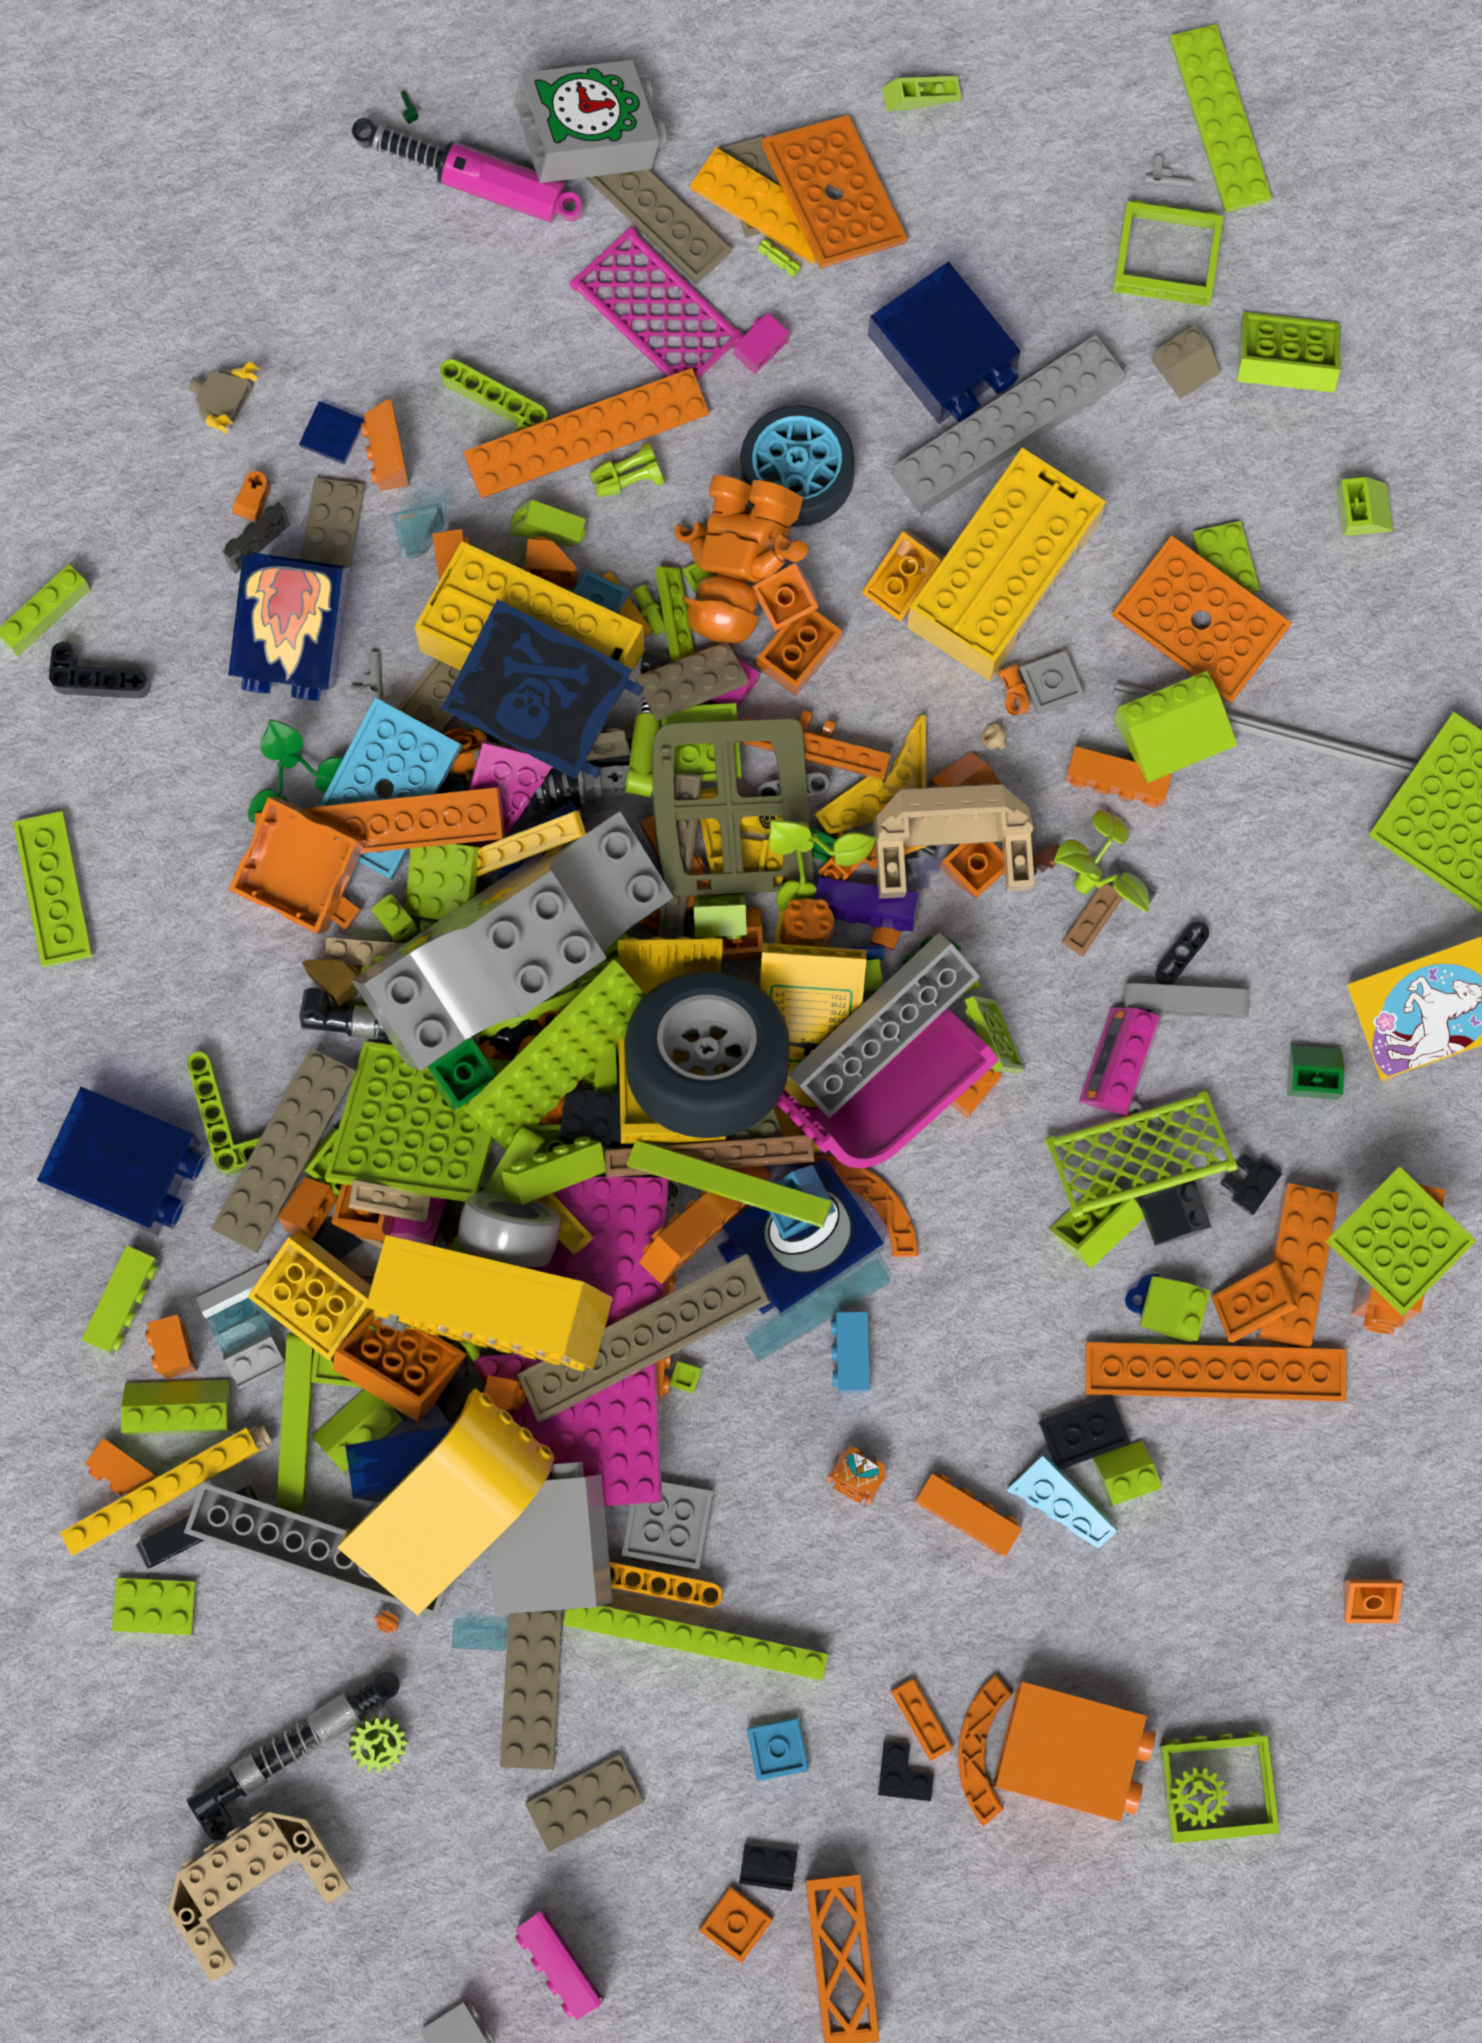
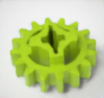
M374 1714V1720L372 1721L364 1717L365 1724L356 1723L357 1732H350V1738L353 1741L348 1742L349 1750H353L351 1752L352 1759H357L359 1768L366 1764L367 1772L376 1767L378 1773H381L383 1766L391 1770L392 1762L400 1763L398 1755H405L406 1753L403 1746L407 1745L406 1737H403L405 1735L403 1727L398 1728L399 1724L396 1719L390 1723L388 1715H385L383 1720H379L378 1714ZM388 1732L394 1735L395 1741L389 1738ZM360 1745L363 1746V1749H367V1756L361 1751Z
M1192 1768L1190 1776L1186 1771H1183V1780H1174L1178 1785L1177 1789H1170V1792L1175 1794V1798L1169 1801L1178 1806L1173 1811L1174 1814L1181 1812L1183 1814L1181 1817L1182 1822L1190 1818L1191 1826H1195L1198 1820H1200L1202 1827L1207 1825V1819L1212 1823L1217 1822L1214 1815L1223 1816L1224 1812L1220 1807L1228 1805V1802L1223 1800V1796L1229 1793L1228 1791H1222L1220 1788L1225 1782H1216L1217 1773L1215 1772L1208 1776L1207 1768H1203L1200 1774H1198L1196 1768ZM1201 1779L1208 1781L1215 1790H1209L1203 1786ZM1191 1781V1788L1187 1794L1182 1795L1184 1786ZM1198 1789L1201 1794H1210V1797H1205V1799L1201 1800V1805H1199L1198 1801L1188 1800L1189 1797L1197 1794ZM1212 1800H1216L1214 1808L1207 1813V1806ZM1184 1804H1189L1195 1808L1196 1815L1187 1811Z

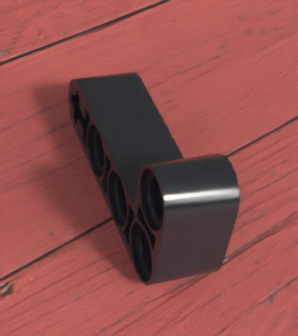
M58 642L52 647L49 680L55 691L59 694L140 699L146 697L150 692L148 679L140 670L77 666L78 657L68 642ZM62 653H70L68 659L59 660V656ZM61 676H67V677H68V679H67V681H66L65 683H63V684H57V683H56L59 677H61ZM85 678H93L91 684L81 685ZM118 679V683L115 686H106L109 680ZM137 681H141V683L138 684L137 688H134L133 685H136Z

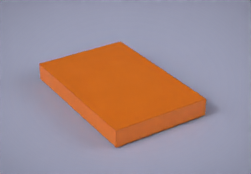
M1277 1260L1211 1296L1227 1339L1231 1343L1298 1308L1282 1265Z

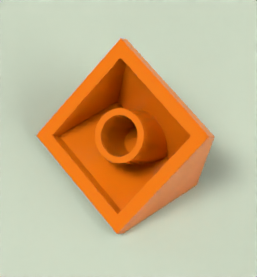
M797 563L752 586L774 631L819 608L813 586Z
M1347 1580L1343 1582L1345 1623H1398L1403 1581Z

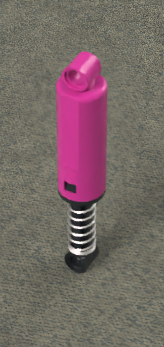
M367 118L358 119L352 126V135L359 146L363 148L372 147L374 151L379 150L380 153L388 151L389 156L396 154L399 160L406 158L407 163L415 161L416 166L424 164L425 169L432 167L434 172L437 173V182L549 223L555 220L557 214L569 222L577 221L583 214V205L580 198L573 192L565 193V182L562 180L540 183L534 170L450 141L445 151H442L440 146H437V148L431 147L430 142L426 145L422 143L421 139L417 142L413 140L412 136L410 138L403 137V132L398 135L394 133V129L391 132L387 131L385 126H376ZM363 129H371V134L368 137H360ZM574 202L576 204L575 210L571 212L564 210V206L567 203Z

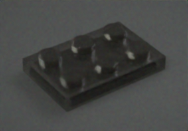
M279 502L274 506H268L255 523L250 522L237 539L233 538L225 545L223 550L228 567L235 574L290 526L286 510Z

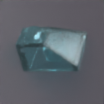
M441 503L392 514L402 558L415 559L422 556L423 553H427L433 544L432 533L441 532L445 526Z

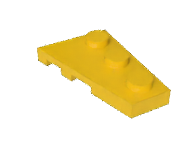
M868 776L813 816L829 836L873 823L876 816L880 813L878 806L886 804L891 799L878 798L879 791L884 782L881 779Z

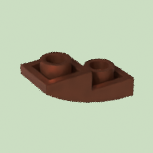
M1057 844L1033 856L1034 876L1037 873V870L1034 869L1035 867L1043 873L1048 867L1050 869L1054 868L1057 864L1054 862V858L1060 846Z

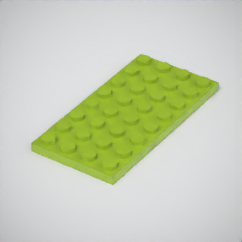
M613 960L464 1110L507 1151L517 1132L522 1127L528 1130L535 1128L540 1120L558 1105V1102L566 1093L571 1092L577 1083L586 1074H589L604 1056L611 1053L614 1046L625 1037L631 1015L645 994L626 971Z

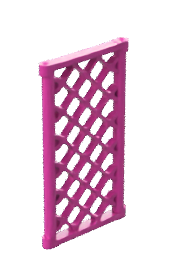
M631 226L579 275L574 277L570 281L569 286L575 292L581 293L667 377L676 374V371L682 372L692 368L697 370L694 374L698 380L734 347L735 340L743 332L739 328H734L638 236L639 232ZM626 241L632 242L630 250L618 251ZM643 253L649 259L646 267L633 266V256ZM612 255L613 265L611 267H601L600 265ZM629 255L630 266L617 267L615 265L616 256ZM660 269L666 275L664 283L650 282V273ZM594 271L596 273L595 282L585 285L583 281ZM617 271L630 272V282L617 283L615 281V273ZM598 272H613V281L611 283L598 282ZM633 272H647V282L634 283L632 281ZM677 286L683 291L680 300L667 299L668 288ZM611 287L613 289L612 298L602 301L597 296L598 288ZM617 287H628L630 289L629 299H616L615 289ZM635 287L646 288L647 298L633 299L632 289ZM651 288H663L665 290L664 299H650L649 290ZM694 302L700 308L698 316L684 315V306L686 304ZM618 303L629 304V315L621 317L613 312L615 305ZM646 304L647 314L645 316H634L632 314V305ZM651 304H663L664 315L651 316L649 314V306ZM680 304L682 306V314L680 316H668L666 314L667 305ZM712 319L717 324L716 331L714 333H703L701 331V322ZM645 320L647 322V330L636 334L631 329L632 321ZM651 320L664 321V331L650 332L649 322ZM687 320L698 321V332H685L684 322ZM667 321H681V331L668 332L666 330ZM729 335L731 339L722 348H719L718 339ZM651 336L663 337L664 347L653 350L648 345L649 338ZM680 337L681 347L679 349L667 348L666 338ZM685 337H697L699 339L698 348H684L683 339ZM714 337L716 339V347L714 349L701 348V338ZM680 353L681 363L670 367L665 362L666 354ZM685 353H697L698 364L685 365L683 363V355ZM714 353L703 365L701 364V354Z

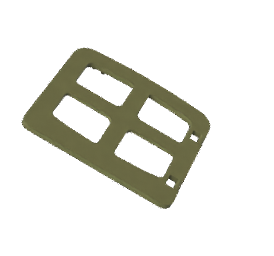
M796 719L675 723L665 725L659 729L652 743L653 810L662 879L670 892L682 897L779 892L783 885H774L773 877L786 876L787 882L792 880L799 882L800 871L796 850L783 855V865L779 871L744 872L739 823L743 817L778 815L782 817L783 821L805 822L810 829L803 731L800 722ZM769 741L773 744L781 790L779 796H739L736 786L734 744L736 742ZM680 744H712L715 753L717 796L713 799L676 800L674 798L675 747ZM716 819L720 824L723 872L721 874L687 875L683 870L676 822L678 820ZM811 849L808 852H802L805 883L814 882ZM710 880V889H697L696 881Z

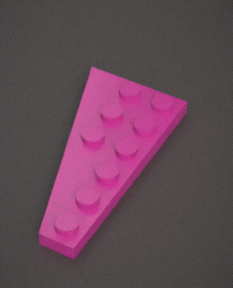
M482 740L469 791L500 787L506 835L553 767L517 748ZM502 839L458 844L481 848Z

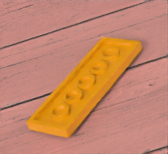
M715 147L691 183L690 190L740 221L743 220L750 227H755L766 237L814 265L816 259L782 187Z

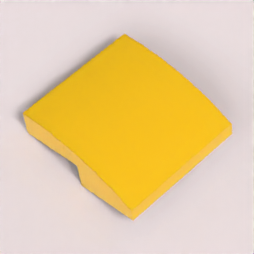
M740 838L744 872L781 870L783 855L773 853L770 850L768 840L763 839V842ZM783 876L773 877L774 885H782Z

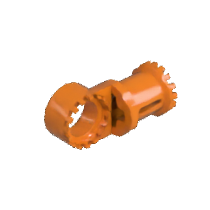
M1016 664L1008 666V669H1001L997 673L1007 690L1005 692L1007 696L1005 707L1012 716L1026 714L1030 709L1028 708L1030 707V700H1028L1029 697L1025 692L1027 687L1025 683H1022ZM1016 698L1019 700V704H1020L1019 710H1018V708L1016 707V704H1015V702H1016L1015 699H1016Z

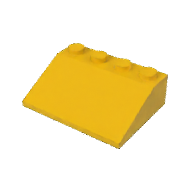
M299 1230L288 1237L248 1295V1298L327 1360H331L335 1350L355 1330L370 1309L366 1305L372 1286Z

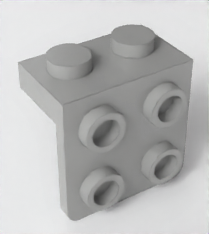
M466 2001L421 2030V2035L426 2043L494 2042L486 2027L482 2029L477 2019L480 2016L473 2004L468 2006Z

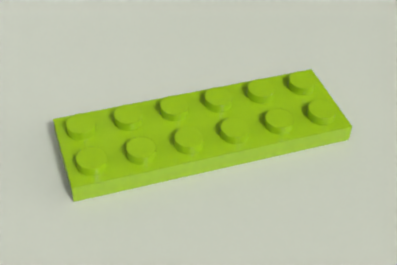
M59 811L13 821L42 968L93 957L64 812Z
M616 956L599 963L522 1017H513L501 1021L475 1034L476 1037L479 1038L484 1035L490 1037L505 1027L514 1028L526 1019L535 1020L547 1011H559L566 1004L571 1003L613 960L621 966L618 957Z

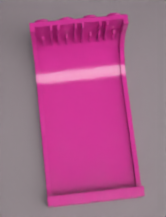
M946 1008L830 1118L819 1107L800 1105L785 1088L777 1104L786 1114L790 1111L792 1112L789 1117L798 1127L802 1124L804 1125L801 1129L811 1140L815 1137L817 1138L814 1142L824 1153L829 1150L841 1163L849 1167H871L888 1160L899 1152L994 1066L999 1059L983 1040Z

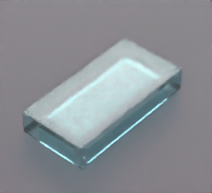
M453 1621L451 1648L505 1652L507 1625Z

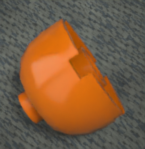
M456 728L442 733L463 744L450 771L465 775L466 771L473 772L476 766L473 751L480 750L482 740L487 741L485 734L474 728L473 732H466L465 728Z

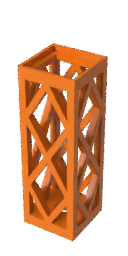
M860 1874L805 1880L823 2042H878L880 2040ZM853 1887L855 1910L838 1888ZM828 1890L817 1915L814 1891ZM834 1896L837 1897L854 1920L841 1953L821 1928ZM857 1935L859 1936L864 1983L846 1961ZM820 1937L837 1958L826 1986ZM843 1967L863 1992L849 2025L829 1999ZM867 2006L869 2028L857 2029ZM828 2008L845 2031L830 2032Z

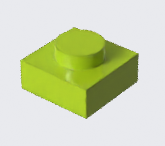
M677 1361L669 1387L694 1395L702 1369Z

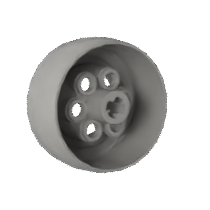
M477 1193L468 1197L465 1201L458 1227V1244L462 1249L477 1257L519 1267L545 1266L550 1263L559 1239L561 1219L552 1208L534 1200L521 1205L507 1201L506 1194Z

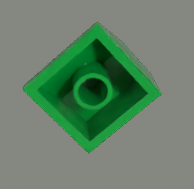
M471 1037L427 1066L437 1090L452 1111L460 1108L477 1096L497 1076Z

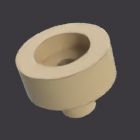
M993 724L983 732L980 742L988 750L995 748L1002 750L1007 744L1004 741L1006 731L998 724Z

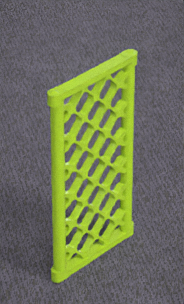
M1207 1090L1197 1092L1195 1096L1064 1135L1045 1137L1044 1141L1052 1157L1073 1218L1084 1216L1083 1213L1223 1171L1232 1172L1237 1170L1238 1166L1232 1156ZM1198 1105H1205L1209 1117L1197 1113ZM1184 1110L1190 1117L1186 1124H1180L1172 1120L1173 1113ZM1159 1117L1166 1124L1162 1131L1158 1132L1148 1128L1150 1119ZM1193 1118H1198L1207 1123L1202 1131L1189 1127ZM1135 1124L1137 1128L1141 1129V1132L1136 1139H1132L1123 1134L1124 1127ZM1169 1125L1182 1129L1177 1139L1164 1134ZM1210 1125H1213L1217 1139L1205 1134ZM1111 1132L1117 1138L1112 1146H1107L1099 1142L1100 1134ZM1148 1132L1158 1137L1153 1146L1140 1142L1144 1133ZM1186 1132L1199 1137L1194 1146L1181 1142ZM1086 1139L1087 1142L1091 1143L1092 1146L1089 1152L1084 1154L1075 1150L1076 1141ZM1205 1139L1215 1144L1211 1153H1206L1197 1148L1201 1140ZM1120 1140L1133 1144L1129 1153H1123L1115 1149ZM1160 1140H1166L1174 1144L1170 1153H1164L1156 1149ZM1059 1146L1067 1151L1062 1161L1059 1160L1055 1149ZM1095 1147L1108 1151L1103 1161L1090 1156ZM1136 1147L1149 1151L1145 1160L1142 1161L1131 1156ZM1177 1147H1183L1191 1151L1186 1160L1173 1156ZM1218 1147H1222L1226 1160L1220 1161L1219 1158L1214 1156ZM1075 1154L1084 1159L1079 1168L1066 1164L1070 1155ZM1112 1154L1125 1159L1120 1168L1107 1164ZM1153 1154L1166 1158L1161 1168L1148 1163ZM1194 1154L1207 1158L1206 1166L1197 1169L1189 1162ZM1090 1161L1100 1165L1096 1175H1090L1082 1171L1087 1162ZM1129 1161L1142 1166L1137 1175H1132L1123 1170ZM1170 1161L1183 1166L1182 1173L1174 1176L1165 1171V1168ZM1063 1169L1076 1173L1070 1183H1068ZM1103 1169H1109L1117 1173L1112 1182L1109 1183L1099 1178ZM1150 1169L1157 1172V1181L1146 1184L1145 1180L1140 1178L1143 1170ZM1079 1176L1092 1180L1087 1190L1074 1185ZM1120 1176L1133 1180L1132 1188L1123 1191L1115 1184ZM1096 1183L1109 1188L1108 1195L1100 1198L1092 1194L1091 1190ZM1071 1191L1083 1194V1203L1076 1204Z

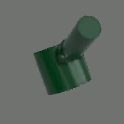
M402 91L400 94L407 109L401 113L405 121L411 124L418 119L417 110L411 104L407 92Z

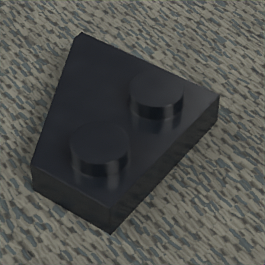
M325 1220L312 1238L314 1242L337 1260H340L363 1244L359 1238Z

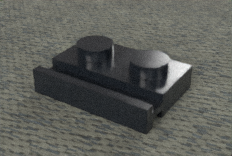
M744 1844L739 1884L792 1891L797 1852Z

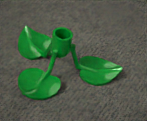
M269 719L267 729L261 739L260 749L266 758L279 760L277 763L278 791L276 793L272 789H264L253 797L247 813L249 821L256 823L255 813H262L268 797H280L288 801L286 797L281 796L283 793L284 767L293 768L298 762H301L313 776H317L314 782L315 787L322 792H326L343 758L329 757L323 760L318 766V771H315L303 759L302 755L297 753L303 746V739L300 733L283 722Z

